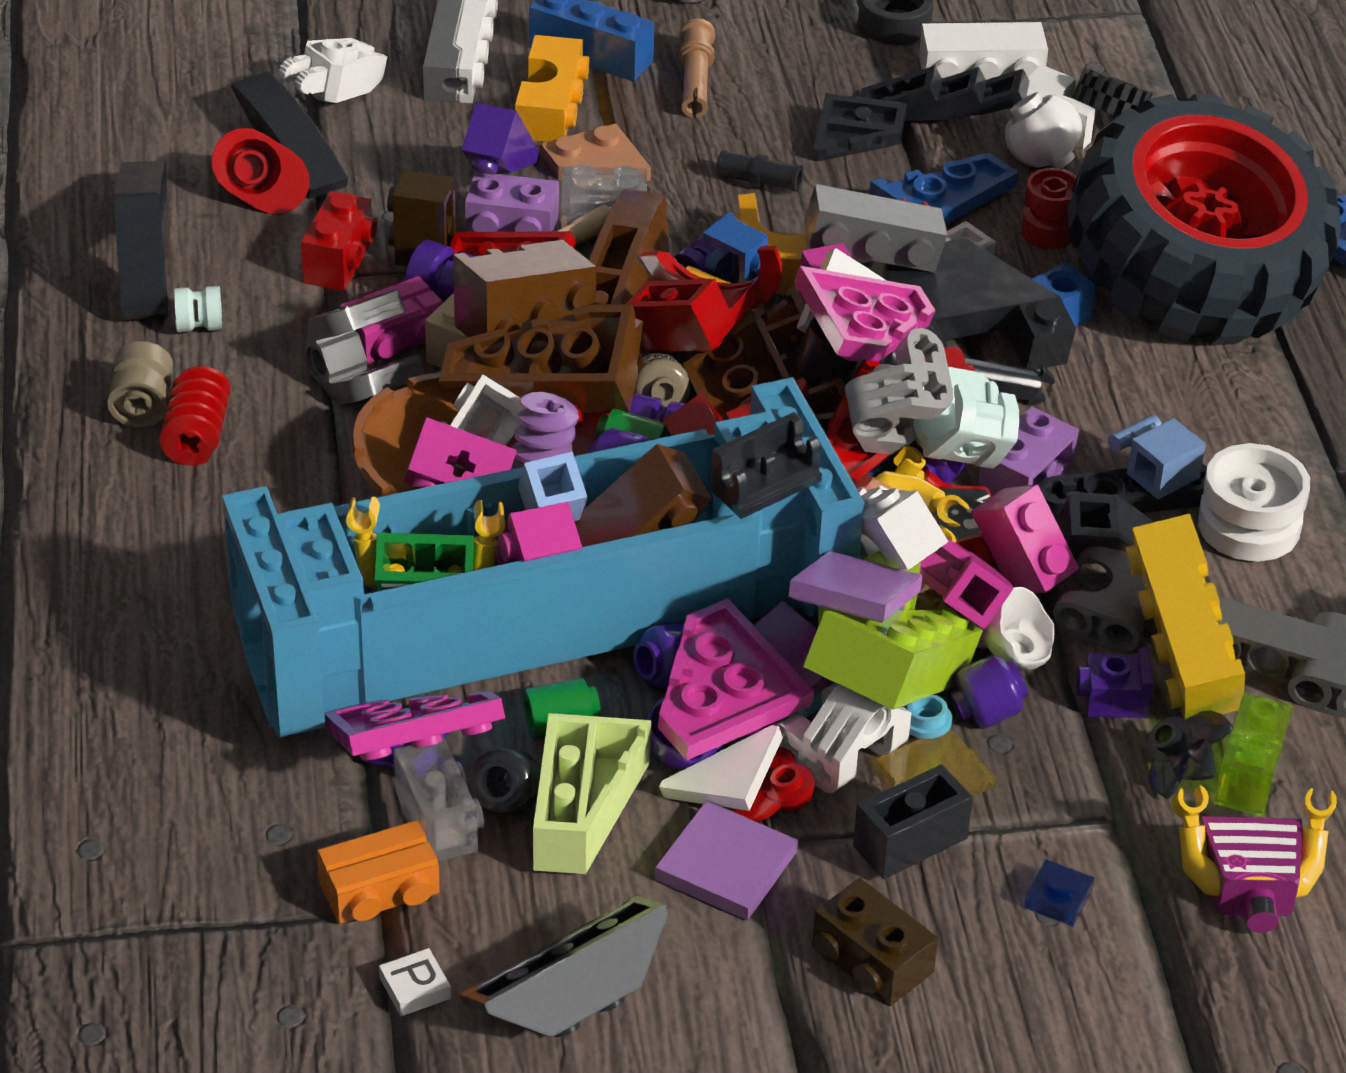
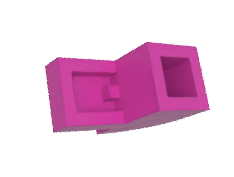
M946 537L948 543L921 561L920 575H923L922 582L941 594L944 602L983 629H986L1014 588L998 571L972 552L966 551Z

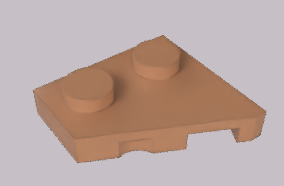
M617 124L600 126L590 131L563 136L556 140L541 143V158L558 180L592 179L594 181H611L612 173H636L637 182L651 180V166Z

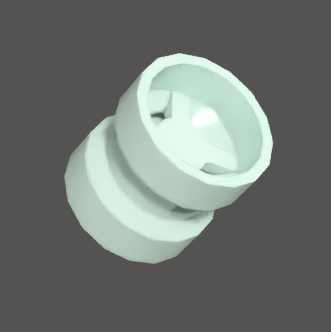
M208 286L203 291L193 292L189 288H175V315L178 333L191 332L195 327H205L208 331L222 330L220 286ZM194 299H197V301H198V318H199V319H196V320H195Z

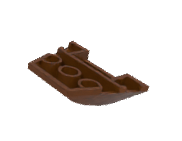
M795 285L784 292L785 299L766 312L761 308L753 314L754 321L736 334L727 333L719 347L709 352H699L683 363L696 395L702 393L724 420H728L726 412L751 402L752 386L792 377L795 381L803 377L806 380L809 394L805 400L818 422L831 419L845 393V384L842 378H838L837 374L828 380L812 378L803 373L797 367L794 360L795 353L805 334L796 328L805 304Z

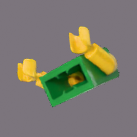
M355 497L350 501L346 524L348 528L357 533L353 537L356 563L363 578V584L376 592L495 566L498 540L494 539V537L499 536L505 529L504 507L501 502L498 504V512L491 517L483 516L482 500L475 503V530L479 536L474 538V536L372 533L376 527L380 510L378 499L371 497L369 513H363L356 508Z

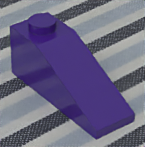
M475 103L462 147V152L473 169L485 174L494 175L497 173V170L512 173L539 162L541 153L517 111Z

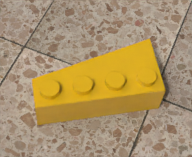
M1186 514L1133 527V546L1126 547L1127 560L1132 576L1141 574L1145 590L1138 591L1144 618L1145 620L1154 618L1158 634L1151 635L1158 664L1167 662L1171 679L1164 680L1171 709L1180 707L1184 719L1201 711L1212 710L1223 715L1243 710L1245 671L1241 660H1235L1234 641L1228 623L1218 624L1219 621H1222L1220 600L1215 585L1212 582L1206 583L1204 577L1209 576L1207 561L1191 515Z

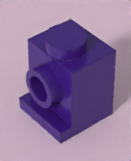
M1139 648L1138 655L1088 653L1086 666H1078L1076 682L1077 695L1085 696L1087 717L1147 719L1153 688L1149 648Z

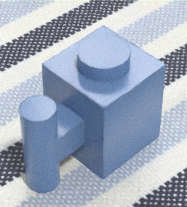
M1150 415L1108 437V444L1114 452H1119L1129 446L1131 447L1127 474L1157 499L1200 479L1206 443L1175 418L1161 424L1160 419L1156 415Z

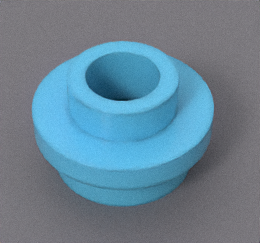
M937 695L928 696L905 707V709L911 712L909 734L926 740L943 736L951 728V711L948 709L944 699Z

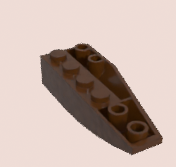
M623 189L603 224L589 258V261L596 266V302L590 305L626 304L647 281H657L647 270L639 256L647 251L670 253L666 194ZM640 344L638 360L648 354L663 353V351L644 352Z

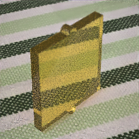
M951 728L943 736L933 739H919L889 754L876 758L875 766L893 786L940 764H943L972 796L995 787L997 783L996 777L977 758V750L969 749Z

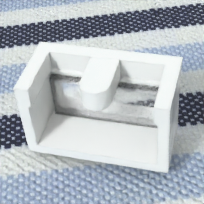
M482 375L475 387L467 383L453 405L459 412L450 426L507 446L514 435L515 429L520 426L517 419L518 413L527 408L521 405V398ZM455 464L453 475L461 478L464 467L460 464Z

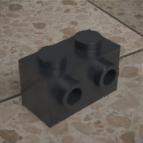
M940 764L858 803L853 847L884 880L968 839L973 796L943 764Z

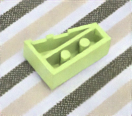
M548 714L533 826L534 871L587 873L650 764L651 720Z

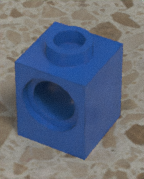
M1067 262L1032 278L1061 297L1075 327L1091 319L1096 284Z

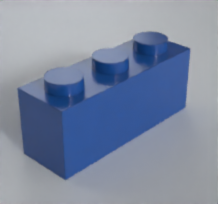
M535 0L529 6L530 48L535 35L583 39V56H589V67L633 82L653 62L654 21L639 17L631 12H623L604 6L597 1Z

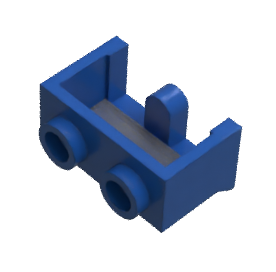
M730 211L703 232V240L719 246L707 257L705 268L716 274L723 271L721 279L730 283L751 281L758 277L760 257L757 250L761 246H768V235L736 220Z

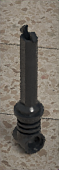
M814 317L806 329L795 353L794 360L797 367L806 375L819 380H828L837 373L853 376L863 359L849 361L838 356ZM896 350L879 362L896 366ZM964 357L966 364H972L975 372L984 375L990 382L994 381L996 383L999 393L1014 394L1016 399L1026 400L1028 406L1045 402L1044 393L1038 392L1041 382L1055 383L1054 375L1047 367H1042L1039 372L1038 370Z

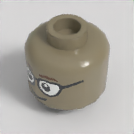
M652 353L638 360V377L634 393L659 398L665 407L671 401L687 403L691 392L690 379L686 370L675 358L663 353Z

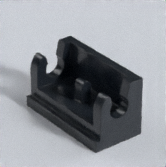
M793 412L714 448L712 454L711 492L740 519H743L821 482L822 473L819 471L821 449L817 436L808 439L806 444H804L802 439L804 432L803 420Z

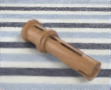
M696 18L686 21L681 26L679 32L680 41L683 45L680 47L678 57L681 65L684 67V91L681 107L683 113L691 118L694 106L697 107L696 118H700L707 113L708 68L715 59L714 48L711 46L715 40V29L710 22Z

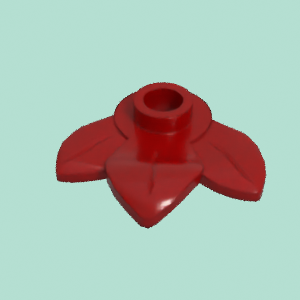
M778 747L750 811L728 808V810L755 822L769 818L778 809L786 812L799 810L806 806L812 798L815 786L813 775L807 767L797 764L794 753L784 747Z

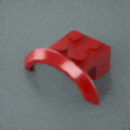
M761 246L757 250L760 257L758 277L751 281L740 283L716 282L715 279L699 277L679 264L670 253L662 251L642 253L639 257L657 281H647L626 304H632L635 318L643 321L640 344L644 352L665 351L666 353H674L677 351L698 350L705 353L719 347L725 335L735 324L741 322L746 317L749 309H754L767 302L779 288L782 278V261L777 246Z

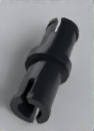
M722 150L717 159L716 174L720 177L725 176L749 181L751 186L757 188L769 185L798 192L803 182L804 168L802 165H791L769 160V156L764 154H757L756 157Z

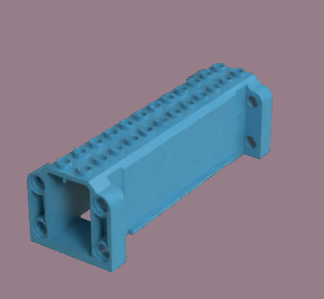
M793 377L752 386L750 415L715 422V434L708 435L706 430L702 429L574 456L587 494L585 509L656 444L685 453L712 498L694 523L582 547L581 550L527 562L521 560L376 592L363 584V578L356 563L353 537L357 533L348 528L346 524L349 504L333 506L332 503L277 514L267 486L222 495L233 612L240 633L247 666L269 727H274L278 738L324 728L325 712L370 701L396 700L635 646L643 632L648 628L678 621L685 622L687 615L725 599H729L748 620L765 616L782 601L786 602L793 609L803 608L808 617L818 616V606L788 597L790 580L829 551L860 558L865 502ZM795 412L803 420L804 432L802 439L804 444L814 436H817L821 449L819 471L822 473V481L740 519L711 492L713 449ZM523 467L377 497L380 503V510L376 527L372 533L470 535L475 538L479 536L475 530L474 505L477 501L482 500L483 516L486 517L495 515L498 512V504L501 502L504 507L505 524L510 513L525 511L518 488ZM371 499L355 502L356 508L363 513H369Z

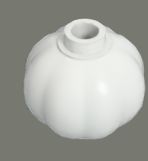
M1035 92L1019 101L1010 109L1013 118L1006 124L1005 139L1009 151L1018 161L1035 168L1050 165L1053 168H1062L1075 158L1072 150L1081 137L1082 122L1078 111L1072 103L1052 94L1041 98L1039 93Z

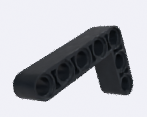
M165 160L121 163L114 191V215L123 320L168 318L163 221L167 203Z

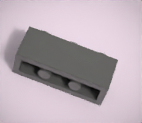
M819 184L814 186L804 219L807 247L810 249L844 243L852 257L934 273L947 238L941 208Z

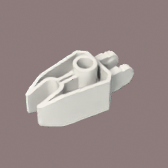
M353 38L307 41L304 55L286 58L283 61V64L280 65L279 75L288 83L294 81L296 89L303 94L306 93L308 95L311 93L314 98L320 101L338 103L371 92L383 79L387 56L374 52L373 46Z

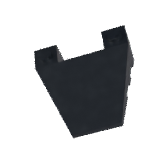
M962 238L946 241L935 273L883 263L885 280L920 286L936 310L929 326L925 329L936 334L944 348L948 347L945 342L948 339L1005 329L1024 368L1038 370L1042 367L1048 368L1067 364L1076 327L1061 297L970 240Z

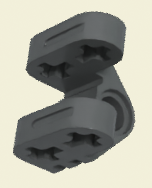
M399 289L309 318L305 347L306 363L314 379L337 405L371 398L387 387L392 390L406 385L408 378L426 374L420 354L408 356L368 370L367 358L360 336L355 331L356 329L405 312Z

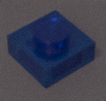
M1046 859L1026 894L1024 908L1074 927L1093 891L1095 877Z

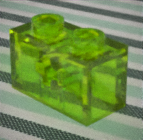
M1243 693L1233 725L1234 729L1231 732L1222 760L1214 804L1264 817L1284 750L1293 705Z

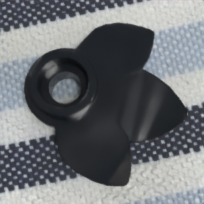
M1208 710L1201 711L1187 719L1171 716L1160 721L1152 729L1147 740V750L1153 758L1149 780L1155 792L1165 799H1170L1176 792L1182 779L1192 781L1213 779L1216 776V767L1212 744L1221 741L1232 732L1234 726L1229 719L1221 713Z

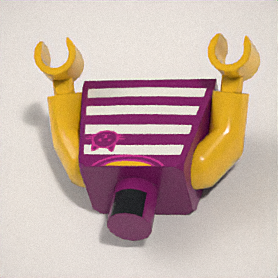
M1199 785L1194 791L1196 808H1191L1183 800L1184 793L1181 787L1173 795L1171 807L1177 816L1183 818L1184 826L1179 827L1182 867L1185 874L1204 894L1211 896L1217 912L1222 915H1245L1247 927L1253 932L1266 933L1272 931L1278 925V916H1288L1291 914L1295 899L1308 895L1324 870L1329 832L1324 830V822L1331 816L1337 804L1336 795L1333 791L1329 793L1328 809L1321 811L1315 809L1311 804L1310 798L1313 788L1306 793L1302 802V811L1309 819L1308 828L1302 827L1301 818L1202 816L1201 825H1199L1198 814L1208 804V793L1203 786Z

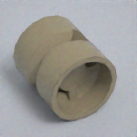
M136 341L124 345L115 356L112 381L107 400L108 410L116 420L124 425L134 428H146L156 425L166 415L174 368L173 359L161 346L150 342Z

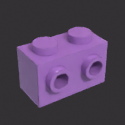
M475 171L465 201L466 232L555 231L559 217V181L502 174L491 175Z
M1031 407L1019 418L1017 441L1004 459L993 469L977 466L980 468L978 486L988 488L991 496H994L1004 488L1034 484L1039 486L1040 482L1047 477L1063 475L1074 464L1079 429L1048 413Z

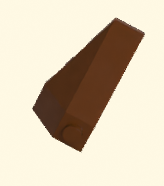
M632 304L585 305L574 308L573 315L549 322L545 316L531 320V327L509 333L502 329H497L450 342L447 345L439 377L441 387L463 390L467 383L475 387L481 376L484 375L520 398L532 392H546L555 394L573 405H577L578 409L583 413H611L614 408L630 413L638 377L635 313Z

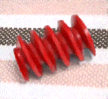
M194 366L183 370L176 376L172 384V392L169 396V404L166 408V416L163 420V428L159 436L160 447L164 454L174 462L190 466L205 464L211 457V452L217 448L220 442V433L223 429V421L226 416L225 410L229 403L228 398L231 394V384L224 374L206 366Z

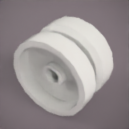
M1253 443L1233 445L1216 453L1207 464L1204 494L1201 497L1198 513V528L1204 540L1218 552L1239 560L1260 562L1277 559L1289 553L1300 539L1303 512L1306 509L1310 492V476L1303 464L1285 451L1269 445Z

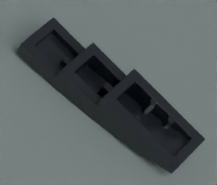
M932 66L862 88L860 97L907 103L905 121L947 120L984 115L1012 108L1019 101L1027 97L1030 81L1023 68L986 80L980 67L942 78L936 66Z
M269 71L231 84V89L254 130L264 133L282 144L303 160L309 172L310 187L307 192L308 199L347 186L349 177L329 144L290 92Z

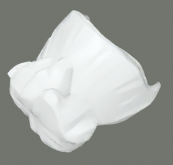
M1015 587L986 629H983L972 620L969 622V624L983 630L977 648H988L993 655L999 656L1005 662L1012 660L1018 669H1036L1045 664L1051 656L1054 641V623L1045 612L1037 596L1024 587Z

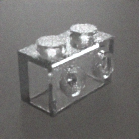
M444 736L441 742L419 748H413L411 745L394 749L396 793L408 821H419L426 835L427 842L430 843L438 862L477 852V829L484 827L482 809L477 798L471 797L467 788L464 769L459 761L455 762Z

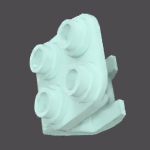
M948 367L953 388V401L934 420L913 419L916 434L915 440L923 448L924 457L939 460L946 459L993 469L1004 459L1017 441L1019 408L1014 394L999 393L996 383L994 381L990 382L982 374Z

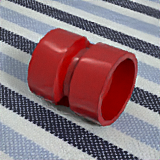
M1060 168L1039 169L1029 176L1026 184L1025 207L1021 224V234L1026 241L1034 246L1045 249L1062 248L1072 243L1067 207L1073 195L1072 187L1076 180V175Z

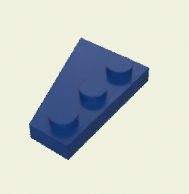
M986 153L944 163L942 171L923 175L920 170L904 173V180L888 184L884 178L870 181L869 194L895 200L906 199L908 202L916 204L926 202L931 207L942 209L944 222L947 225L1016 187L1019 172L992 154Z

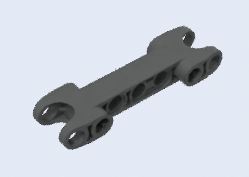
M1094 546L1084 549L1076 560L1079 569L1074 572V575L1082 585L1092 592L1070 591L1059 596L1053 609V618L1056 624L1069 635L1114 651H1132L1137 648L1140 641L1152 644L1151 635L1158 634L1154 618L1147 620L1144 618L1138 591L1145 590L1141 574L1132 576L1126 551ZM1085 563H1097L1106 570V573L1093 572L1087 568ZM1219 596L1222 621H1219L1218 624L1228 623L1234 641L1235 660H1241L1245 672L1288 684V693L1291 699L1305 708L1346 718V615L1329 611L1323 612L1315 616L1311 623ZM1065 608H1073L1079 611L1085 619H1076L1070 616Z

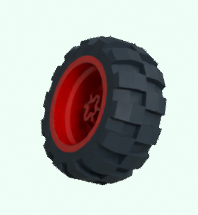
M1194 93L1187 101H1177L1173 94L1147 99L1134 110L1129 108L1113 119L1097 133L1093 145L1087 149L1073 184V195L1067 207L1073 248H1077L1079 264L1087 278L1096 284V288L1104 286L1110 292V305L1134 322L1141 316L1160 326L1157 333L1186 342L1192 335L1207 336L1210 345L1237 344L1251 336L1252 333L1260 338L1296 318L1299 310L1311 303L1338 250L1341 232L1340 212L1336 188L1327 167H1316L1314 165V149L1295 131L1288 134L1284 133L1272 124L1273 116L1249 105H1246L1245 109L1241 110L1225 105L1224 97Z

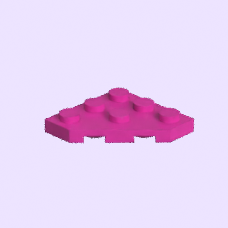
M800 266L794 280L835 353L849 361L865 359L879 362L896 350L898 343L915 328L925 329L928 327L936 311L920 286Z
M725 599L687 615L680 647L677 650L670 674L669 686L659 713L658 729L687 761L812 706L815 691L729 599Z
M491 691L469 694V703H462L461 698H448V695H436L409 699L410 708H402L401 703H390L388 699L370 701L324 713L327 732L351 755H360L361 760H373L388 756L392 753V746L411 742V747L413 748L434 745L442 741L441 734L461 730L462 735L483 733L492 729L491 722L505 719L501 698Z

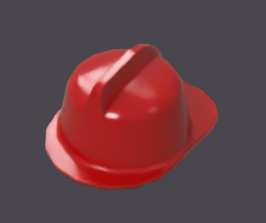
M239 128L226 133L215 145L211 158L212 171L217 182L228 192L254 208L268 214H285L296 209L306 198L310 183L309 172L303 160L293 151L264 133L251 128Z

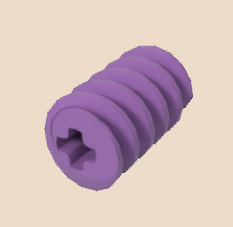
M532 392L524 395L520 402L527 409L521 410L517 416L518 422L523 426H519L514 432L515 439L519 443H515L512 446L517 452L511 469L521 468L526 462L572 452L571 443L575 439L574 426L579 418L576 407L566 399L555 394Z

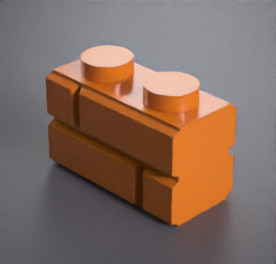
M418 820L316 851L320 887L330 903V908L338 924L355 919L367 921L376 917L381 911L404 904L410 906L419 905L427 901L431 896L440 893L438 859L430 843L427 842L426 835Z

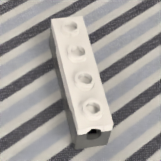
M438 0L423 64L424 100L473 103L476 87H483L484 64L488 63L489 41H492L493 19L497 18L498 0Z

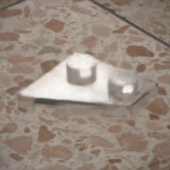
M586 165L563 167L561 229L571 224L574 219L602 205H607L612 209L623 189L647 192V168H633L629 166L605 168Z

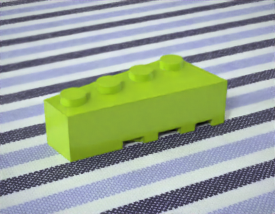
M947 607L942 608V611L897 610L882 623L839 611H824L803 667L894 710L956 686L955 676L959 670L969 666L983 630L969 624L970 619L959 611Z

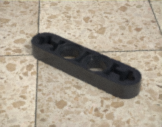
M1202 464L1200 479L1160 499L1155 498L1151 493L1139 490L1137 487L1141 485L1127 474L1128 468L1051 476L1042 480L1039 488L1056 521H1058L1059 514L1070 492L1092 493L1095 490H1105L1119 496L1142 513L1199 507L1201 497L1204 494L1207 466Z

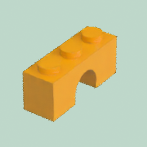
M534 36L528 57V82H521L515 103V111H517L533 141L549 142L567 135L568 128H575L577 104L582 102L583 81H587L589 73V56H583V39Z

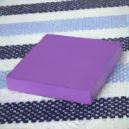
M829 551L790 580L788 597L882 623L920 592L923 575Z
M706 800L655 867V880L748 921L797 853L798 840Z

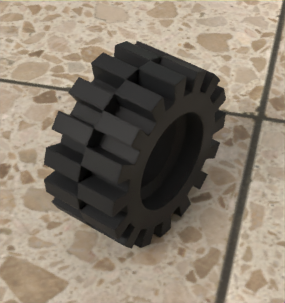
M1084 67L1072 98L1106 113L1119 116L1127 109L1131 108L1134 110L1147 99H1151L1153 93L1108 74Z

